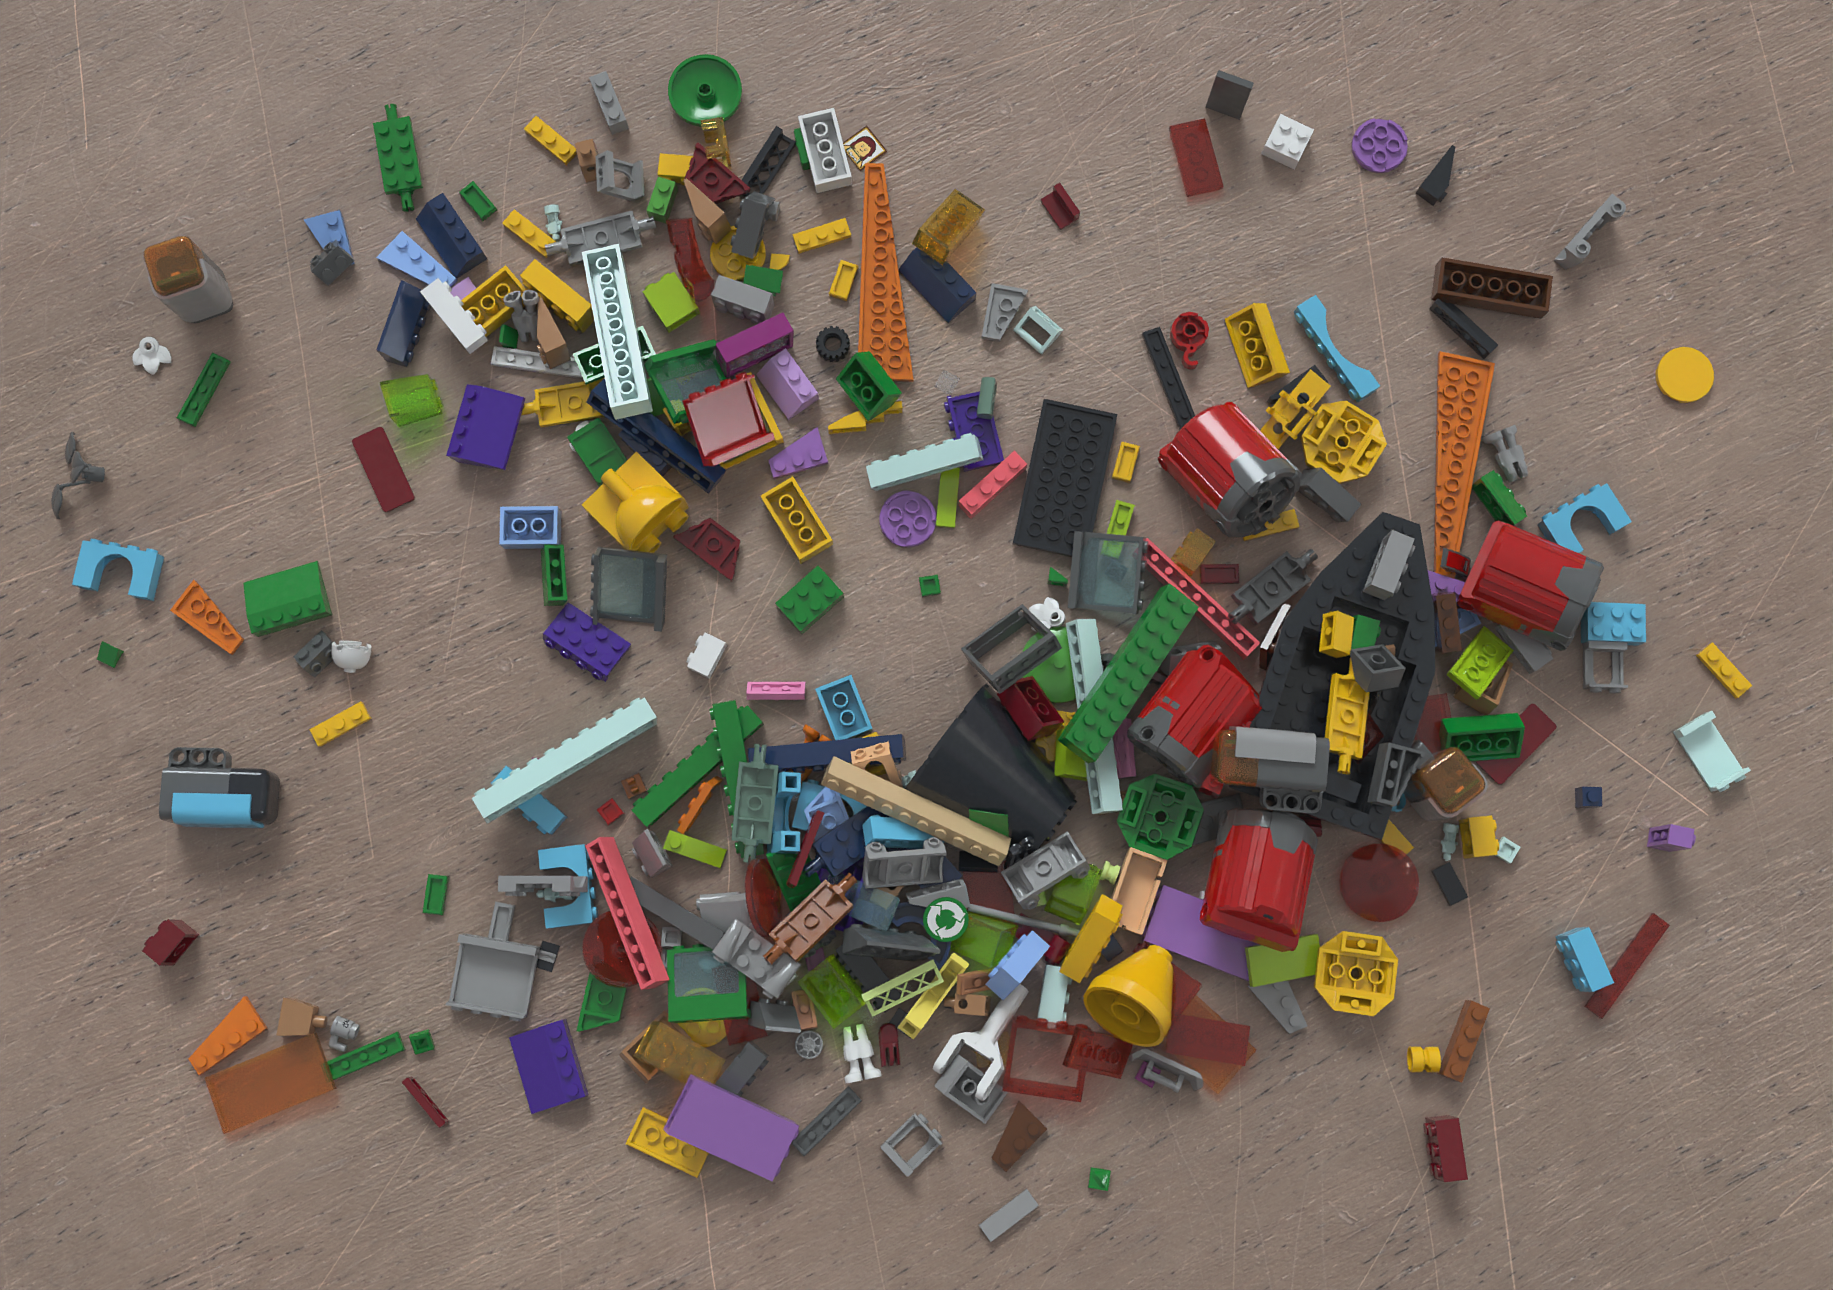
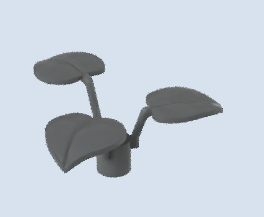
M74 432L70 433L65 447L66 463H71L72 467L70 474L71 483L56 484L52 492L51 504L57 519H60L58 514L62 504V490L65 487L85 483L90 484L91 481L103 482L105 476L104 467H96L85 463L80 453L75 451ZM80 474H81L82 478L85 479V480H81V481H76V480L78 479V477L80 476Z

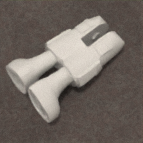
M863 1024L856 1025L859 1038L856 1041H853L854 1036L851 1026L843 1028L845 1061H850V1072L845 1076L846 1084L863 1080L859 1068V1058L863 1062L865 1080L882 1076L880 1069L875 1068L871 1062L870 1057L874 1055Z

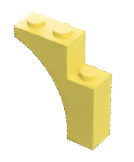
M953 952L939 970L944 982L924 991L898 1028L914 1040L956 983L957 974L963 973L969 963ZM937 975L934 977L931 983L939 980Z

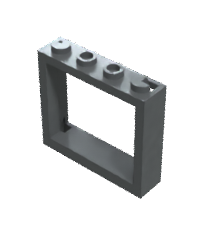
M1023 604L961 648L968 662L999 694L1062 649L1055 634ZM1027 623L1043 637L992 675L978 661L980 657Z

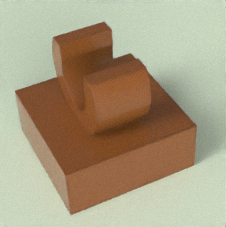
M639 773L621 781L629 799L647 792Z

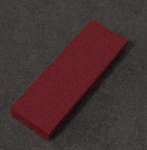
M407 1077L402 1081V1084L439 1128L449 1123L446 1116L413 1077Z

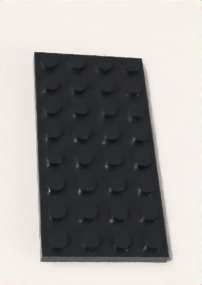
M1049 399L1043 400L1013 545L1072 557L1074 531L1093 533L1118 414Z

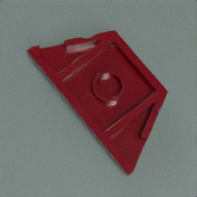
M696 143L685 179L687 178L715 204L750 192L749 186L701 144Z
M711 518L673 536L676 541L732 582L741 543L740 539Z

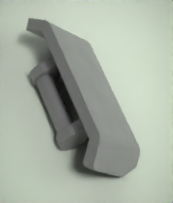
M1141 1049L1128 1057L1130 1062L1137 1059L1148 1062L1143 1077L1173 1089L1176 1093L1179 1092L1183 1079L1190 1081L1194 1091L1203 1087V1079L1200 1073L1151 1050ZM1153 1065L1178 1076L1176 1082L1153 1072Z

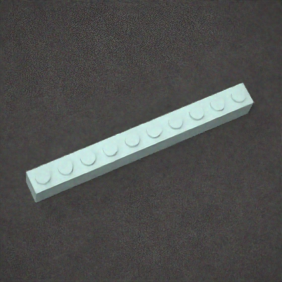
M1076 619L1066 623L1077 708L1081 706L1103 673L1096 619ZM1111 738L1097 761L1092 763L1085 762L1092 814L1113 813L1122 810L1114 742Z

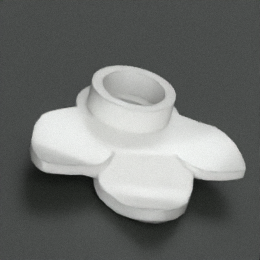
M145 337L140 341L139 348L133 353L134 365L143 364L145 370L154 375L159 368L160 362L171 363V355L168 349L160 346L155 338ZM147 343H150L152 346L150 350L146 348Z
M1047 597L1044 604H1035L1029 608V611L1048 629L1060 627L1065 621L1064 612L1059 609V603L1053 598ZM1058 615L1057 619H1052L1053 616Z

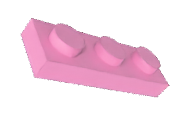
M748 682L747 700H805V682Z
M1128 718L1123 720L1113 735L1118 779L1136 776L1134 746L1127 737V731L1132 725L1131 719Z

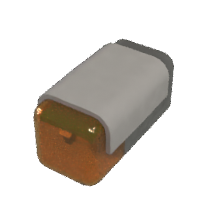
M184 235L177 236L151 245L144 250L143 257L154 295L182 320L189 323H200L232 310V295L223 271L189 237Z
M1230 726L1229 730H1220L1215 734L1211 777L1216 783L1260 787L1259 802L1265 809L1316 813L1321 809L1322 793L1326 791L1330 742L1328 738L1316 737L1314 733ZM1269 795H1272L1275 800L1271 806L1266 804V798ZM1288 797H1293L1295 801L1291 808L1286 805ZM1310 798L1315 803L1312 809H1308L1306 806V802Z
M1420 740L1413 742L1412 749L1426 752V754L1419 761L1417 769L1407 782L1408 785L1403 794L1421 818L1426 821L1452 818L1486 792L1488 786L1485 776L1475 764L1469 761L1459 748L1450 747L1431 754Z

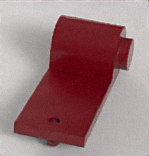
M1020 913V916L1028 917L1025 914ZM1014 923L1009 931L1010 934L1020 939L1023 934L1027 936L1033 930L1050 946L1044 953L1046 956L1044 960L1053 966L1056 963H1061L1072 945L1052 931Z

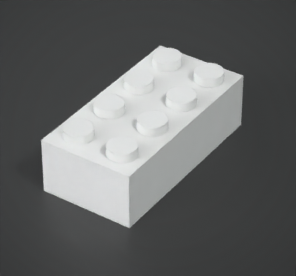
M834 108L798 116L799 127L801 128L816 193L852 185V176Z

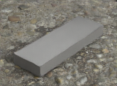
M1026 1188L980 1223L979 1226L990 1242H992L1039 1205Z

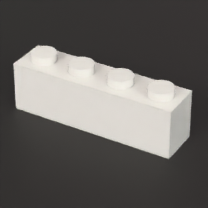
M437 278L420 292L469 354H471L488 341L485 337L487 332L481 324L476 325L473 322L476 318L469 310L465 311L461 307L464 303L457 295L453 297L450 293L452 288L446 281L442 283Z

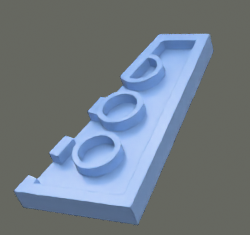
M403 231L376 257L379 261L391 265L393 268L422 281L426 285L431 284L437 278L442 283L446 281L450 287L458 281Z

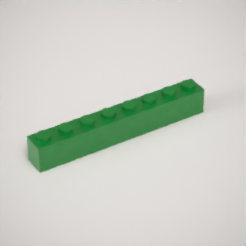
M736 699L713 703V708L709 709L711 720L716 722L713 732L715 739H719L720 747H717L718 758L723 759L724 766H720L722 778L726 777L727 780L724 790L726 797L730 796L731 804L727 805L729 816L733 815V817L739 761L747 762ZM741 841L735 842L736 853L741 854V858H744L745 844ZM759 843L757 846L756 856L764 854L763 843Z
M748 705L738 708L744 742L764 725ZM714 732L706 737V743L702 746H696L691 751L692 755L687 760L683 758L676 765L678 767L676 770L666 773L662 777L663 781L658 786L656 784L647 791L649 794L645 798L640 797L633 803L632 812L647 828H650L723 762L722 758H718L717 747H720L719 739H715Z

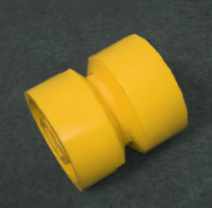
M1409 1046L1407 1050L1409 1072H1422L1425 1069L1426 1072L1439 1073L1441 1068L1439 1048L1425 1047L1423 1050L1418 1046Z

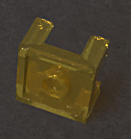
M723 117L701 120L703 130L717 128V130L704 131L705 143L716 142V145L705 147L707 159L722 157L718 160L726 167L732 166Z

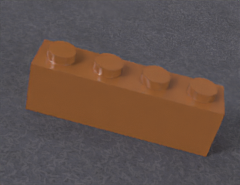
M1465 1000L1441 1062L1440 1071L1437 1074L1462 1083L1490 1008L1472 1000Z

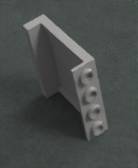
M466 933L459 934L457 941L460 943L450 999L446 1002V1005L451 1006V1009L456 1011H463V1008L470 1009V1013L473 1014L487 1012L490 1013L491 1017L501 1018L502 1015L509 1016V1020L521 1021V1019L526 1018L540 946Z

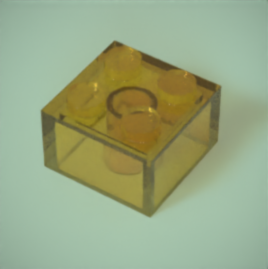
M1197 528L1194 533L1192 531L1188 533L1182 542L1184 547L1179 546L1171 560L1191 577L1216 541Z

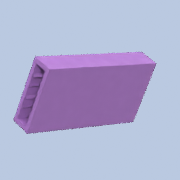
M1165 885L1158 888L1155 896L1156 902L1154 907L1151 908L1148 917V924L1145 926L1143 934L1140 935L1143 936L1141 941L1160 946L1167 951L1249 982L1245 947L1259 944L1203 925L1200 921L1202 899Z
M691 1074L663 1130L670 1136L773 1181L774 1177L780 1172V1165L783 1159L789 1154V1146L792 1140H795L799 1133V1125L788 1118Z

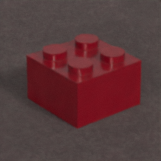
M164 920L158 926V932L146 940L142 952L159 966H174L199 934L182 920Z

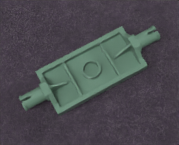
M754 744L753 761H739L731 840L741 841L745 844L743 862L748 863L749 855H751L750 863H756V848L759 843L771 844L778 765L765 762L767 747L765 744H762L761 752H759L760 744Z

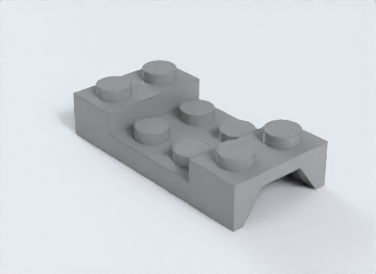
M498 876V892H505V896H527V892H534V888H552V892H559V896H580V892H588V877Z

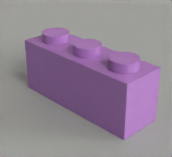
M1673 824L1652 827L1649 829L1647 847L1668 852L1691 849L1696 839L1694 829Z

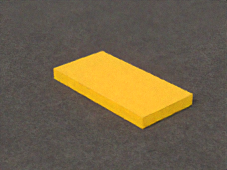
M643 1107L626 1145L698 1178L709 1153L668 1135L663 1130L668 1118Z

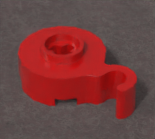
M1195 312L1180 314L1170 329L1171 342L1176 348L1185 352L1182 357V365L1188 370H1193L1198 365L1197 360L1190 361L1188 357L1194 356L1195 352L1204 345L1209 333L1207 321ZM1191 329L1192 335L1186 334V330Z

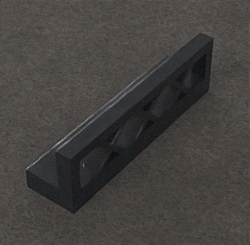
M776 126L742 178V181L750 188L759 186V193L764 194L793 150L796 141L783 135V129ZM781 140L790 144L787 149L779 151L778 145ZM778 156V164L769 166L768 160L770 157ZM769 171V178L760 181L759 174Z
M1438 298L1430 307V310L1483 359L1498 346L1492 338L1455 304L1442 302Z

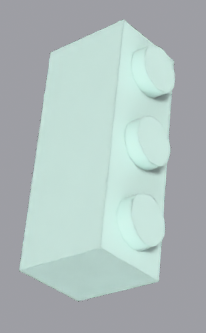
M1045 964L1037 1024L1061 1028V1024H1065L1067 1012H1063L1064 1004H1068L1070 995L1066 991L1067 985H1071L1072 979L1059 972L1061 967Z

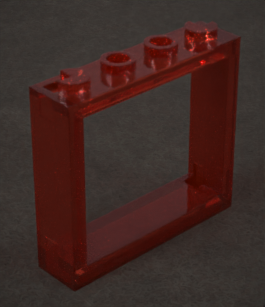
M1024 1015L1012 1016L1002 1091L1081 1102L1092 1036L1091 1028L1085 1024H1076L1075 1026L1068 1025L1064 1021H1057L1055 1023L1048 1022L1044 1018L1034 1020ZM1017 1028L1083 1037L1076 1087L1010 1078Z

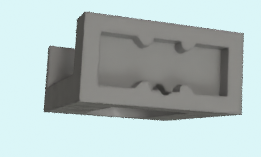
M608 150L595 156L597 192L632 202L644 196L642 160L632 164L614 159L613 152ZM614 170L622 172L628 177L630 182L628 189L615 187Z
M1587 641L1583 643V689H1590L1592 693H1599L1602 690H1609V693H1621V690L1628 688V685H1624L1623 652L1627 650V642ZM1593 652H1611L1612 679L1610 684H1596L1594 681Z
M914 1113L880 1146L907 1177L939 1145L943 1144L940 1140L942 1135L935 1128L931 1130L926 1125L929 1121L921 1113L919 1115ZM917 1126L924 1127L929 1133V1140L906 1162L893 1147L913 1128Z

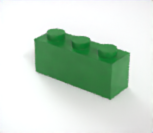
M544 545L540 550L544 606H563L567 602L564 545Z

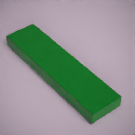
M212 352L177 416L178 420L196 427L231 363L228 359Z
M395 1032L323 1064L331 1082L406 1049L400 1033Z

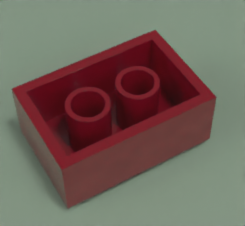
M1033 676L1021 678L1002 693H997L1001 704L1006 707L1012 720L1017 723L1023 736L1028 741L1051 736L1064 723V720Z
M1450 1115L1425 1118L1426 1123L1423 1124L1425 1135H1428L1429 1143L1426 1144L1428 1155H1431L1432 1163L1429 1164L1431 1175L1442 1182L1468 1180L1459 1118Z

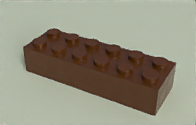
M1442 257L1435 265L1431 300L1436 301L1439 298L1445 303L1542 319L1549 312L1553 276Z

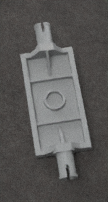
M628 211L560 229L562 234L561 241L545 244V249L548 257L564 252L567 254L570 266L584 263L582 252L616 244H619L622 253L642 248L640 232L656 228L653 216L637 221L633 211Z

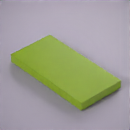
M1483 626L1446 675L1477 700L1514 650Z
M1318 934L1300 936L1294 951L1280 952L1260 944L1245 947L1250 986L1257 987L1315 975L1318 948L1320 947Z

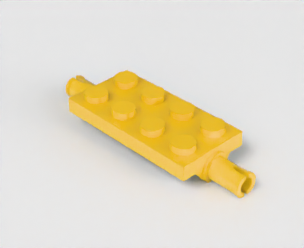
M605 378L587 385L583 381L535 389V400L530 403H524L521 415L535 413L538 415L541 428L605 417L586 403L591 391Z
M1351 658L1349 674L1341 675L1335 673L1331 677L1325 738H1328L1330 742L1329 752L1338 754L1339 764L1337 772L1341 773L1342 771V774H1350L1351 758L1356 760L1362 759L1369 692H1365L1355 681Z

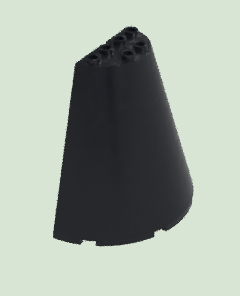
M985 683L964 707L962 713L950 725L905 788L969 818V809L1008 815V831L1011 838L1009 848L1015 843H1020L1024 838L1032 836L1035 842L1032 844L1033 847L1027 850L1028 855L1041 848L1040 845L1044 840L1048 842L1056 832L1053 829L1055 825L1060 826L1067 817L1065 814L1066 810L1069 809L1071 811L1077 803L1074 793L1061 777L1055 776L1054 767L1034 741H1028L1023 736L1021 729L1012 720L1010 713L1001 704L997 693L988 683Z

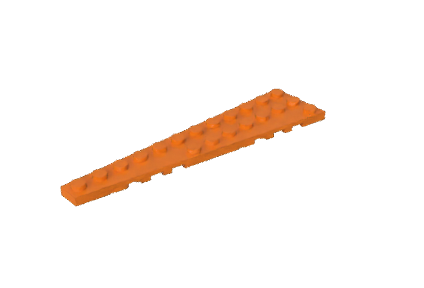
M865 163L858 353L870 351L892 381L914 382L884 164Z
M1439 351L1437 370L1434 572L1455 579V572H1447L1440 567L1443 548L1460 553L1495 363Z

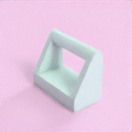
M1034 306L1027 311L1013 331L1036 351L1043 354L1058 338L1063 329L1039 308ZM1030 318L1051 335L1043 346L1022 328Z

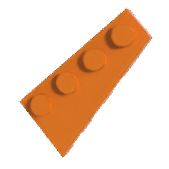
M195 580L191 582L170 609L171 612L231 655L236 652L244 641V638Z
M244 996L188 1058L198 1075H202L268 1029L247 996Z

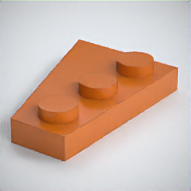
M715 776L708 782L701 784L698 789V797L693 798L688 805V808H690L688 813H684L679 819L678 823L680 826L677 831L682 834L689 831L703 810L701 806L710 800L713 795L711 790L721 784L722 778Z

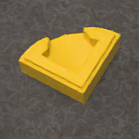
M771 253L770 269H783L789 263L790 255Z

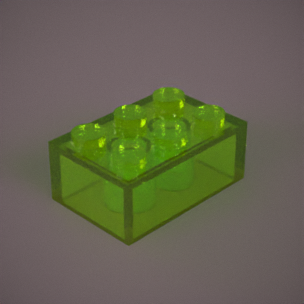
M834 954L830 955L798 981V984L833 1029L866 1004L861 995L864 993Z

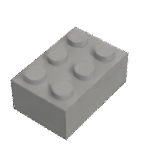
M722 275L718 276L711 293L716 310L722 313H733L739 319H750L756 325L769 319L774 308L772 293Z
M1394 530L1390 531L1383 538L1363 592L1382 600H1386L1388 597H1392L1394 592H1398L1401 586L1400 576L1405 574L1408 567L1406 560L1408 556H1412L1415 549L1413 545L1414 538Z

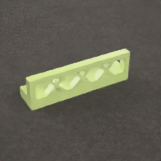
M931 960L861 995L872 1017L943 983L944 980L934 960ZM934 969L939 980L933 983L923 981L926 973ZM923 975L921 980L916 978ZM912 979L920 982L919 988L915 992L906 990L908 981ZM905 983L904 988L898 987ZM922 983L927 984V986L921 988ZM894 988L902 990L900 999L896 1001L888 999L890 990ZM887 992L886 997L880 996ZM905 992L910 993L909 995L903 997ZM876 997L884 999L882 1008L874 1011L870 1000Z

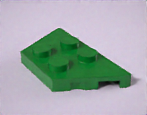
M767 853V859L787 905L792 912L821 884L819 876L815 872L808 878L804 874L807 871L803 872L802 870L797 886L790 888L786 883L798 854ZM808 855L805 865L812 861L810 855Z
M593 956L576 1030L578 1032L620 1021L628 981L597 956Z

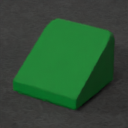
M502 324L499 337L502 347L516 349L518 331Z
M1050 567L1047 584L1067 586L1068 579Z
M102 641L97 660L115 668L124 651Z

